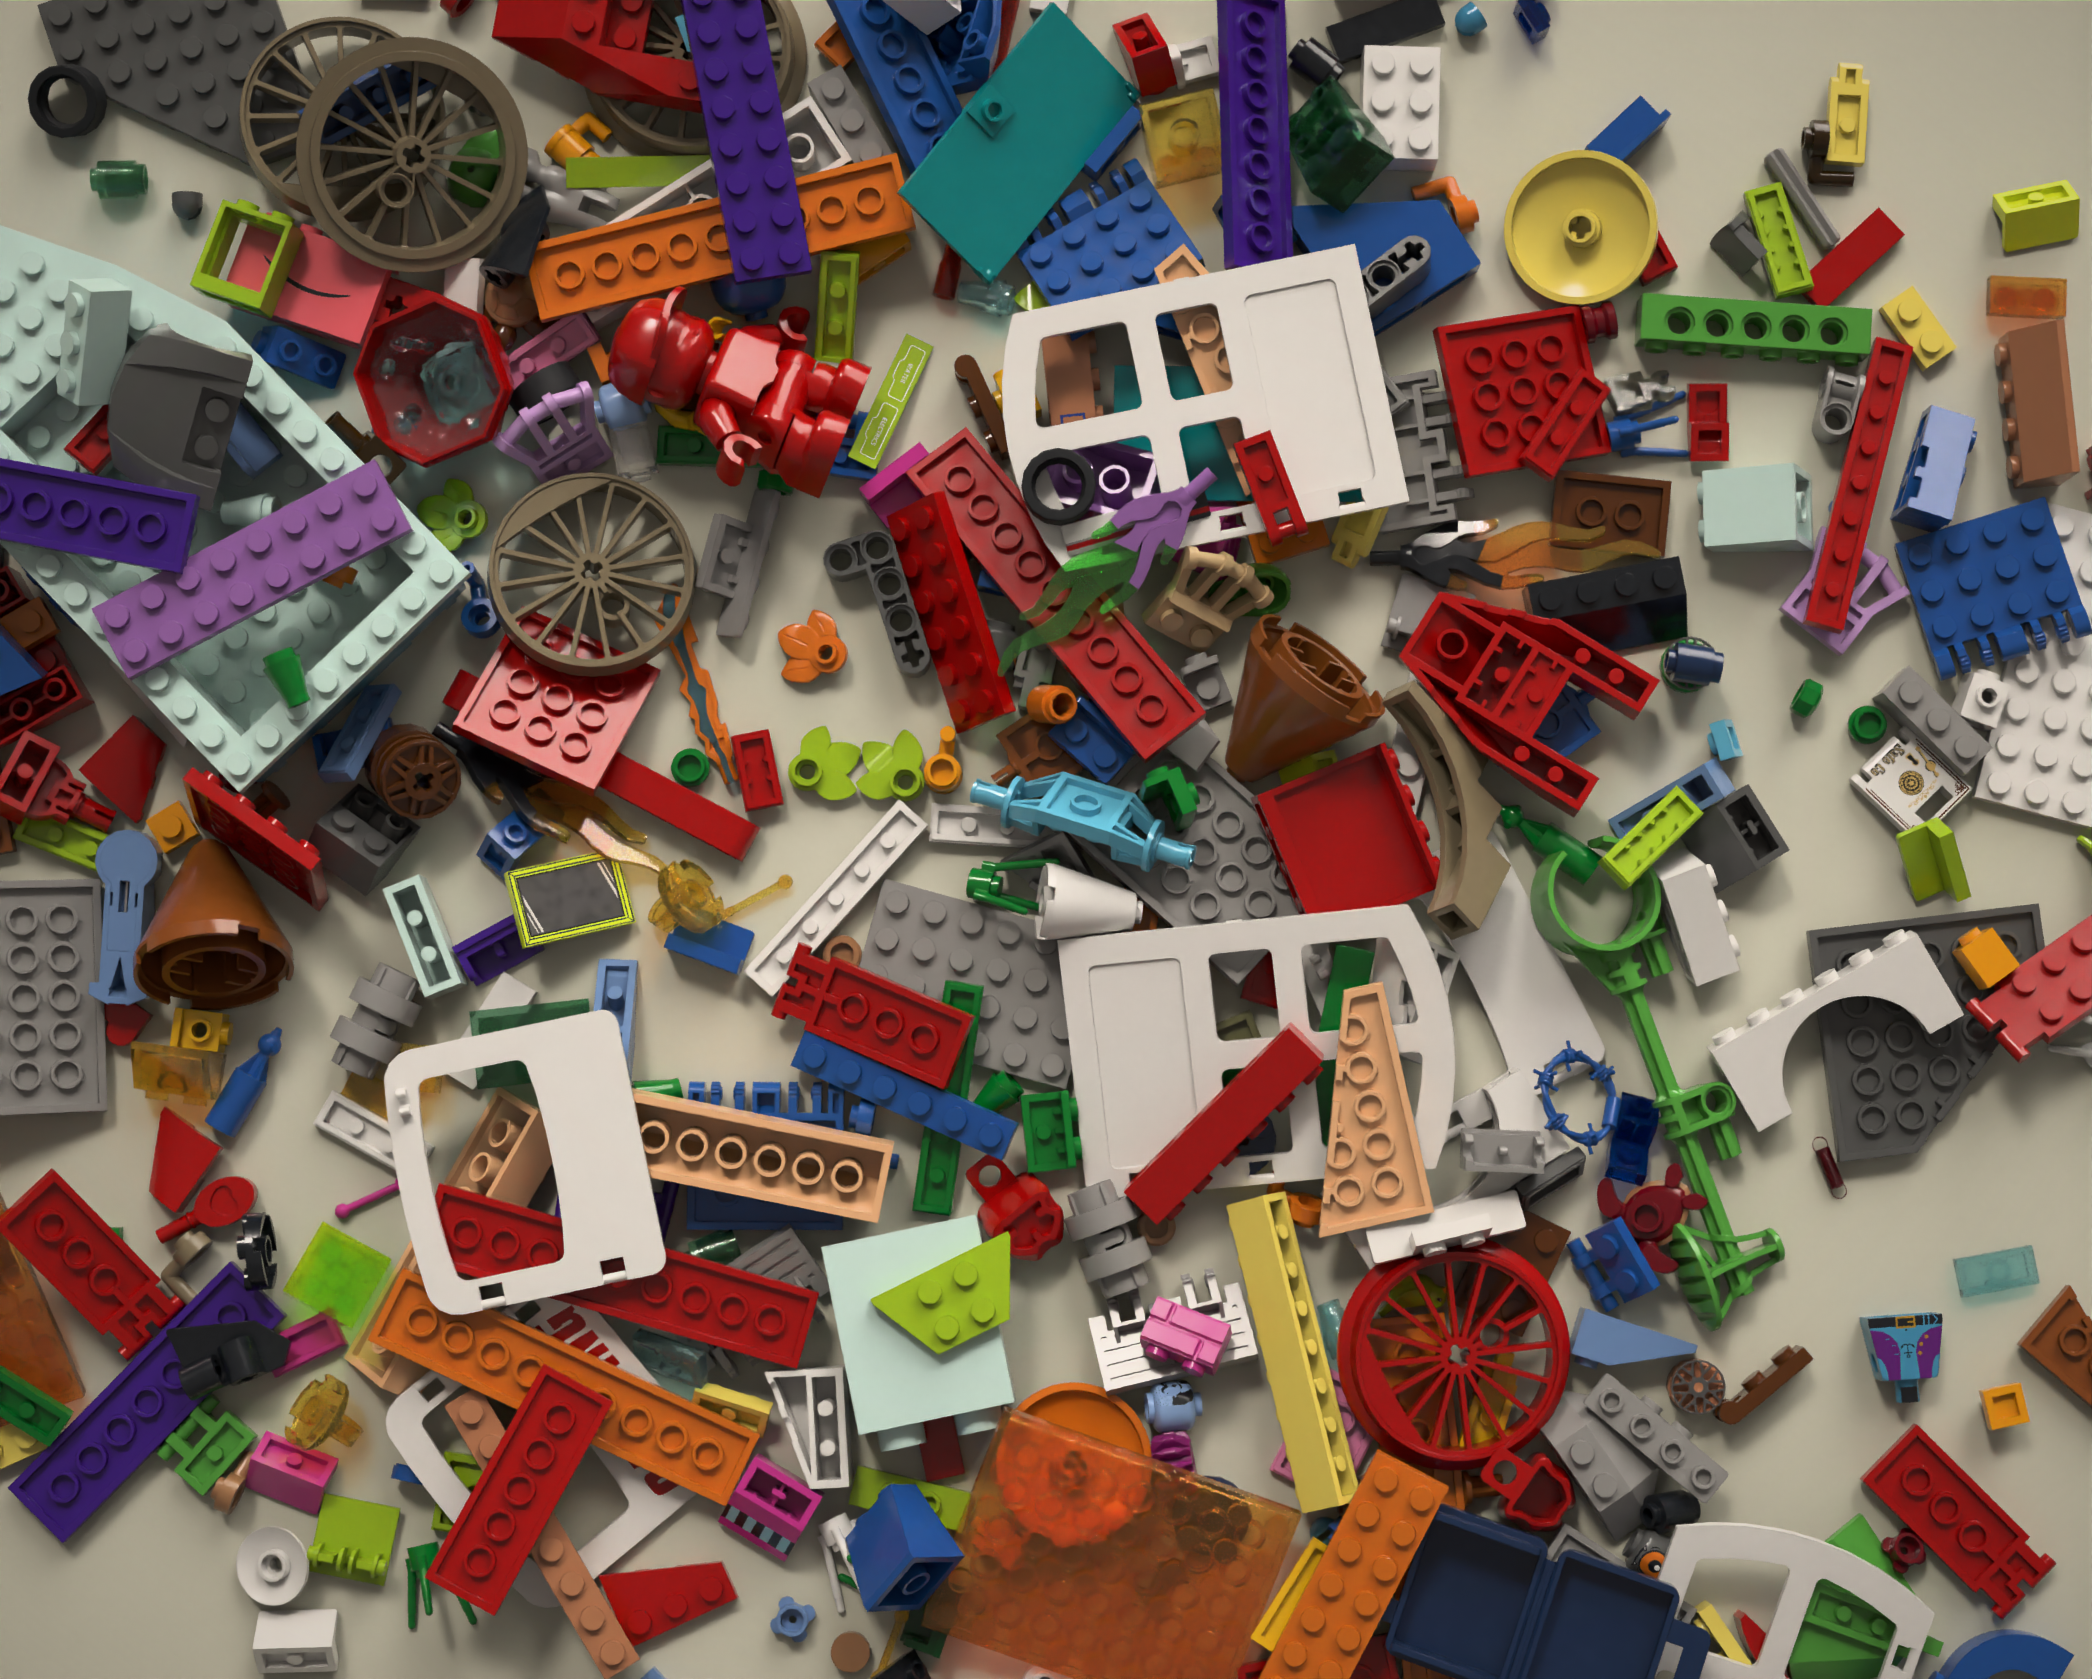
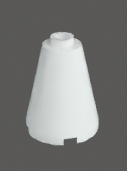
M1045 863L1046 866H1043L1036 897V903H1039V916L1035 915L1034 921L1036 939L1046 941L1132 931L1134 924L1141 923L1143 902L1137 900L1135 892L1054 863Z

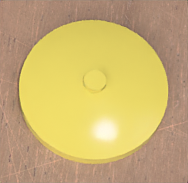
M1593 150L1563 152L1537 164L1516 186L1507 205L1504 219L1506 250L1514 269L1522 280L1546 298L1572 305H1589L1603 302L1628 289L1647 268L1658 239L1657 208L1645 181L1623 161L1606 153Z

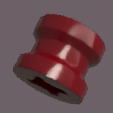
M1611 301L1602 302L1596 308H1591L1588 305L1580 307L1588 344L1595 343L1597 338L1606 337L1611 340L1618 337L1617 317Z

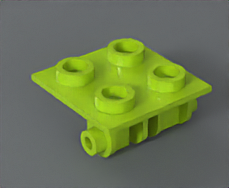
M324 1493L313 1546L310 1545L307 1551L309 1571L385 1586L401 1508Z

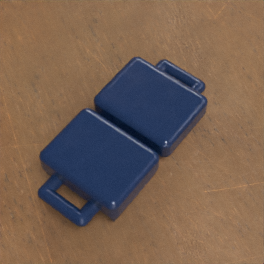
M1441 1503L1413 1556L1399 1601L1391 1599L1381 1618L1382 1621L1391 1623L1385 1645L1387 1651L1392 1656L1454 1679H1654L1666 1642L1683 1647L1673 1679H1699L1711 1644V1637L1706 1630L1674 1619L1680 1600L1679 1593L1674 1585L1575 1549L1563 1551L1559 1555L1557 1562L1546 1559L1548 1546L1541 1537L1445 1503Z

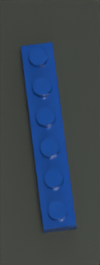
M806 1030L790 1065L999 1160L1005 1159L1019 1125L1014 1120Z

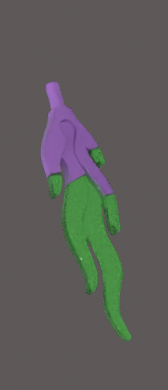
M1208 467L1204 469L1185 488L1180 486L1178 489L1169 492L1146 495L1126 503L1107 523L1093 531L1091 534L1092 538L1099 539L1111 535L1126 523L1135 522L1132 530L1125 536L1106 545L1084 551L1072 557L1057 570L1035 605L1020 613L1019 618L1025 621L1039 616L1053 603L1060 592L1073 587L1069 598L1052 618L1012 641L1004 651L997 671L998 676L1003 677L1012 661L1021 652L1068 635L1079 622L1088 606L1107 589L1123 582L1121 590L1101 605L1099 609L1101 614L1107 613L1113 607L1128 600L1139 590L1147 577L1157 546L1163 539L1165 544L1160 563L1166 565L1178 551L1183 540L1189 514L1197 503L1195 499L1218 479Z

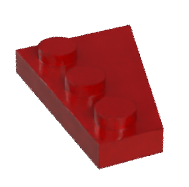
M723 1560L677 1565L675 1567L642 1569L631 1572L606 1573L598 1576L617 1620L633 1647L739 1597Z

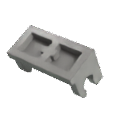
M1461 1128L1460 1168L1465 1171L1544 1174L1545 1163L1541 1158V1150L1545 1146L1544 1138L1540 1136V1131Z

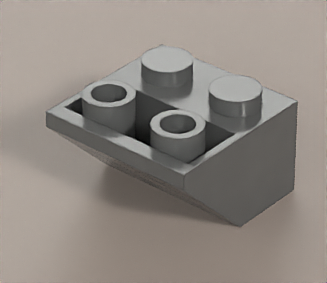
M358 783L316 822L308 842L319 850L320 855L318 857L321 858L323 867L364 896H367L389 874L421 827L409 818L398 814L385 801Z
M1749 784L1702 811L1704 814L1680 837L1689 852L1706 865L1710 864L1713 868L1718 885L1713 887L1716 894L1790 850Z

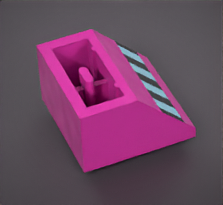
M758 1453L732 1494L718 1522L785 1562L825 1493L819 1489H810L805 1480Z

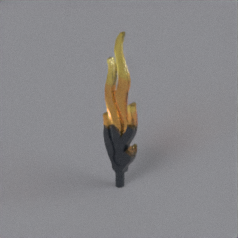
M1494 518L1477 522L1457 521L1445 523L1431 529L1406 545H1400V550L1370 551V566L1400 565L1401 570L1415 573L1428 582L1448 590L1465 591L1468 588L1466 581L1457 578L1451 573H1458L1486 587L1512 590L1526 587L1527 584L1544 581V576L1541 574L1509 575V573L1521 569L1545 567L1566 572L1584 573L1624 555L1639 554L1659 559L1661 552L1643 542L1621 540L1584 550L1557 548L1548 543L1555 540L1591 542L1604 536L1606 528L1600 526L1588 530L1545 521L1520 524L1476 542L1464 543L1459 541L1466 537L1485 535L1497 529L1499 521Z
M441 721L436 725L432 735L457 750L455 756L462 761L475 785L491 802L501 805L505 796L517 815L538 832L567 844L571 837L570 832L550 820L559 822L583 838L603 858L617 863L649 869L659 875L673 890L679 888L676 876L669 866L658 857L614 839L597 825L594 819L600 821L626 842L643 845L648 838L646 834L636 831L626 824L599 797L595 795L592 797L564 783L553 781L555 779L452 732V728Z

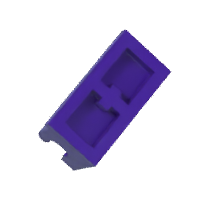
M514 914L452 947L468 978L477 987L502 974L503 971L505 972L545 950L543 945L522 949Z

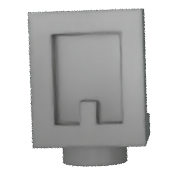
M1206 652L1184 660L1186 666L1180 669V676L1184 686L1205 711L1232 702L1233 699L1219 667L1217 654L1208 657Z

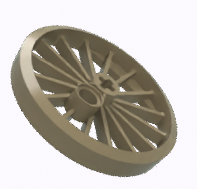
M325 17L294 26L279 35L265 47L254 61L244 82L239 106V133L246 158L258 179L275 197L289 207L311 217L314 216L307 205L300 184L284 183L297 171L296 159L279 176H276L261 157L296 143L297 132L260 147L255 145L251 132L252 123H300V118L297 113H251L256 90L305 108L308 99L262 82L261 79L267 70L276 61L312 94L315 86L282 55L304 43L322 79L326 73L310 40L326 36H337L339 62L344 58L343 36L364 38L370 40L369 44L401 37L394 31L368 20L353 17ZM438 86L428 91L431 99ZM443 97L429 122L434 123L435 126L446 117ZM392 113L382 116L387 123H395ZM400 113L402 122L407 123L408 113ZM416 113L415 123H420L425 113ZM372 124L364 126L365 128L373 131L374 133L394 142V140L388 135V133L383 128L377 127ZM447 127L433 138V142L446 138ZM358 130L339 140L341 145H347V142L350 141L352 146L360 147L356 139L358 137L368 147L381 148L369 136ZM444 147L432 150L431 153L443 154ZM326 150L322 160L321 170L323 177L334 152L332 150ZM341 151L343 172L348 170L347 152ZM356 153L361 166L368 164L363 153ZM376 154V155H377L378 157H380L381 159L387 158V157L390 156V155H379V154ZM431 159L430 162L439 165L440 160ZM427 167L426 169L433 176L435 170ZM371 170L365 172L369 183L375 179ZM420 172V176L425 187L428 183V180ZM348 178L342 180V186H326L338 210L366 187L348 186ZM386 184L384 188L385 196L389 200L400 198L403 193V184ZM414 185L413 198L418 194L416 185ZM375 190L344 216L348 222L373 219L381 203L375 194ZM388 206L384 215L391 213L399 208H391Z
M576 473L561 476L541 484L523 496L510 509L496 532L487 570L488 592L493 611L499 624L512 642L525 654L542 665L556 671L577 676L597 677L614 675L634 669L657 656L674 640L685 624L693 604L696 588L694 587L696 570L692 548L687 533L676 514L660 497L646 487L629 479L605 473ZM591 492L607 493L594 552L592 553L581 497ZM613 495H618L637 503L636 508L600 554ZM575 500L585 554L556 513L558 509ZM645 508L663 523V526L610 556ZM549 515L575 555L531 526ZM524 532L567 562L505 549L509 541ZM669 532L680 554L617 564ZM502 558L563 571L561 573L504 582L499 580ZM683 564L684 585L683 587H677L619 573ZM588 570L592 574L599 572V579L594 581L592 577L585 578V572ZM566 582L514 614L509 612L502 596V592ZM618 584L680 597V601L672 617L667 618ZM574 589L537 640L532 639L517 624V622ZM583 594L570 654L563 655L544 647L543 644L579 596ZM589 597L593 598L595 614L598 620L604 658L602 659L575 657ZM608 600H617L624 608L618 611L617 614L611 615L602 609V605ZM630 604L664 626L655 637L646 643H643L628 620ZM623 626L637 649L612 657L610 656L605 627L618 628Z

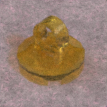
M682 860L680 863L673 861L660 871L657 878L660 898L649 911L648 921L664 933H668L681 925L691 932L703 934L721 922L724 915L722 897L719 896L715 899L713 892L709 888L714 882L700 866L689 860Z
M330 1374L324 1375L325 1381L322 1383L316 1379L310 1382L299 1394L290 1409L289 1414L295 1418L292 1428L285 1426V1437L288 1442L303 1451L315 1449L324 1443L329 1436L351 1448L364 1432L354 1420L344 1414L349 1399L347 1384Z

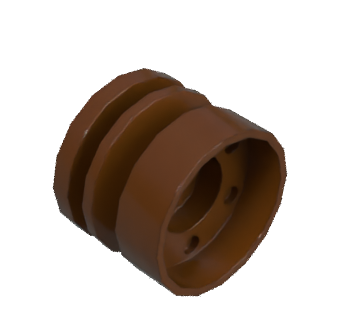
M410 723L393 725L380 732L364 762L365 776L371 788L398 814L415 820L432 818L445 811L456 799L461 785V768L455 755L424 727ZM420 773L422 777L417 781L414 776Z

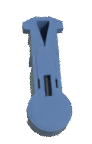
M135 830L116 831L107 836L98 847L95 857L98 875L105 883L99 982L89 983L88 994L107 1005L113 1003L129 1006L150 998L137 987L134 981L133 956L155 915L154 883L162 873L163 852L155 839L147 833Z

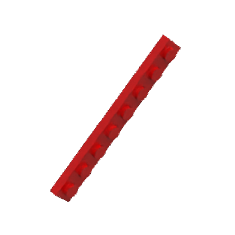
M1876 337L1872 343L1865 371V387L1857 407L1854 423L1851 427L1802 624L1837 634L1844 630L1913 346L1881 337Z

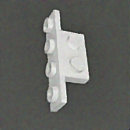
M1515 1190L1434 1209L1433 1213L1366 1227L1365 1234L1373 1263L1379 1265L1424 1254V1257L1443 1254L1447 1251V1248L1461 1244L1463 1248L1477 1246L1484 1243L1485 1238L1522 1230L1525 1228L1526 1222L1518 1194Z

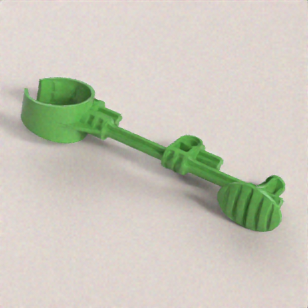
M1600 836L1588 840L1587 846L1608 852L1621 839L1611 836ZM1563 850L1548 855L1534 876L1530 893L1533 919L1542 936L1553 947L1561 952L1575 956L1610 992L1611 996L1614 995L1622 1001L1656 1092V1098L1651 1104L1653 1108L1659 1109L1661 1116L1657 1119L1658 1123L1664 1124L1667 1130L1663 1135L1664 1139L1675 1144L1693 1194L1699 1193L1708 1199V1205L1700 1210L1708 1234L1677 1223L1673 1226V1240L1669 1242L1671 1258L1679 1263V1268L1675 1271V1274L1679 1278V1285L1683 1294L1686 1295L1687 1301L1699 1321L1709 1331L1713 1332L1720 1329L1733 1299L1755 1291L1752 1285V1278L1766 1268L1784 1260L1785 1248L1780 1236L1772 1228L1752 1234L1734 1236L1697 1138V1133L1699 1129L1708 1126L1720 1161L1733 1158L1742 1153L1729 1117L1736 1114L1735 1093L1730 1086L1722 1082L1697 1084L1684 1090L1678 1086L1646 1002L1643 988L1648 981L1646 978L1641 979L1638 969L1642 965L1640 962L1635 963L1632 955L1636 951L1634 944L1639 943L1652 978L1674 970L1660 935L1667 932V928L1660 912L1661 888L1653 866L1651 865L1631 885L1633 891L1632 912L1622 933L1612 942L1596 944L1574 933L1565 924L1557 910L1553 889L1557 869L1568 855ZM1709 1092L1716 1101L1713 1111L1709 1110L1706 1105V1096ZM1693 1236L1712 1242L1718 1258L1717 1262L1709 1256ZM1762 1237L1763 1244L1740 1252L1737 1245L1738 1242ZM1765 1254L1769 1255L1771 1259L1763 1262L1751 1271H1747L1746 1262ZM1723 1273L1729 1290L1720 1308V1274Z

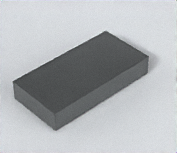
M1579 1146L1544 1167V1174H1533L1515 1186L1514 1190L1518 1194L1523 1212L1583 1175L1586 1155Z

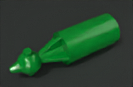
M1500 804L1502 809L1499 814L1506 829L1518 827L1533 846L1532 851L1543 859L1548 855L1564 850L1568 855L1561 862L1558 869L1582 885L1587 882L1599 865L1597 862L1602 858L1601 855L1552 822L1547 825L1524 818L1520 805L1505 806Z

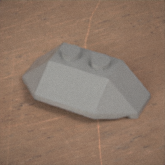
M1564 1390L1556 1410L1549 1421L1540 1429V1433L1613 1539L1618 1541L1642 1524L1640 1509L1643 1506L1644 1498L1654 1494L1660 1467L1584 1405L1583 1400L1587 1396L1586 1394Z

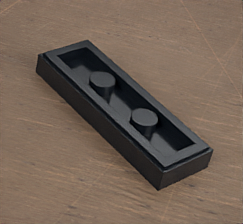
M1398 0L1327 26L1325 32L1333 53L1341 59L1339 63L1344 64L1360 58L1364 45L1393 46L1445 26V20L1437 0Z

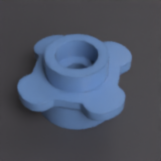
M785 1596L779 1601L780 1610L777 1617L770 1622L771 1630L776 1634L782 1633L791 1637L794 1642H802L807 1637L806 1628L809 1621L815 1618V1609L809 1604L805 1606L794 1602L792 1597ZM793 1615L797 1618L795 1623L789 1621L790 1616Z

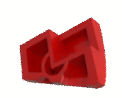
M132 715L85 762L79 771L122 812L138 824L143 819L144 813H142L149 789H153L156 780L155 772L158 763L163 759L167 744L141 718Z
M164 1107L160 1113L149 1192L174 1213H182L205 1181L203 1177L217 1159L223 1147L196 1130L193 1124L168 1107Z

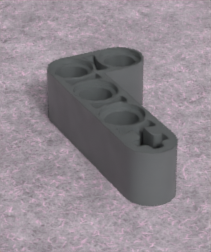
M1416 235L1408 236L1361 270L1371 320L1420 284L1429 275L1431 270V248L1427 240ZM1381 278H1387L1392 281L1390 285L1383 287L1375 284Z
M875 530L830 545L823 557L824 566L829 576L835 581L847 582L868 575L899 670L910 678H919L925 675L930 669L931 656L891 536L884 531ZM874 542H883L889 547V550L885 557L874 559L867 554L869 546ZM848 554L852 558V563L848 569L838 571L832 568L831 562L836 555ZM891 577L897 579L901 584L897 593L885 595L880 592L879 586L884 579ZM902 613L909 615L912 618V625L909 629L899 632L891 627V621L894 616ZM912 640L915 653L917 655H924V657L919 659V666L912 667L910 662L903 663L904 660L908 659L904 642Z

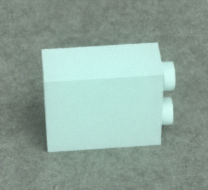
M977 1215L821 1247L858 1434L862 1435L877 1431L881 1452L926 1443L927 1439L923 1422L954 1415L958 1436L1002 1427L1004 1422L1000 1405L1016 1401L1000 1324L938 1355L875 1307L870 1300L984 1243Z

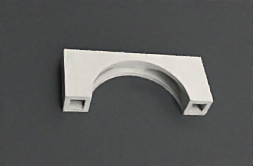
M1903 929L1889 934L1882 940L1884 945L1872 952L1869 949H1865L1856 953L1848 959L1850 965L1838 972H1836L1835 968L1823 972L1814 979L1816 984L1803 992L1801 988L1794 989L1780 998L1782 1004L1768 1011L1766 1007L1759 1009L1746 1018L1748 1023L1735 1031L1732 1027H1729L1712 1037L1714 1043L1707 1046V1049L1735 1093L1751 1124L1758 1132L1793 1113L1786 1099L1783 1087L1782 1072L1785 1053L1798 1027L1807 1017L1822 1006L1853 996L1882 998L1906 1009L1916 1019L1921 1028L1929 1034L1964 1015L1917 933L1911 930L1905 933Z
M1513 1067L1482 1087L1491 1108L1494 1129L1540 1131V1136L1545 1141V1146L1541 1150V1158L1545 1163V1167L1563 1156L1562 1153L1570 1149L1560 1131H1549L1544 1128L1549 1119L1544 1111L1543 1104L1520 1069ZM1481 1172L1466 1190L1446 1202L1433 1205V1208L1438 1209L1500 1194L1508 1188L1514 1190L1515 1186L1530 1177V1174ZM1365 1228L1344 1232L1370 1271L1376 1264L1373 1263Z

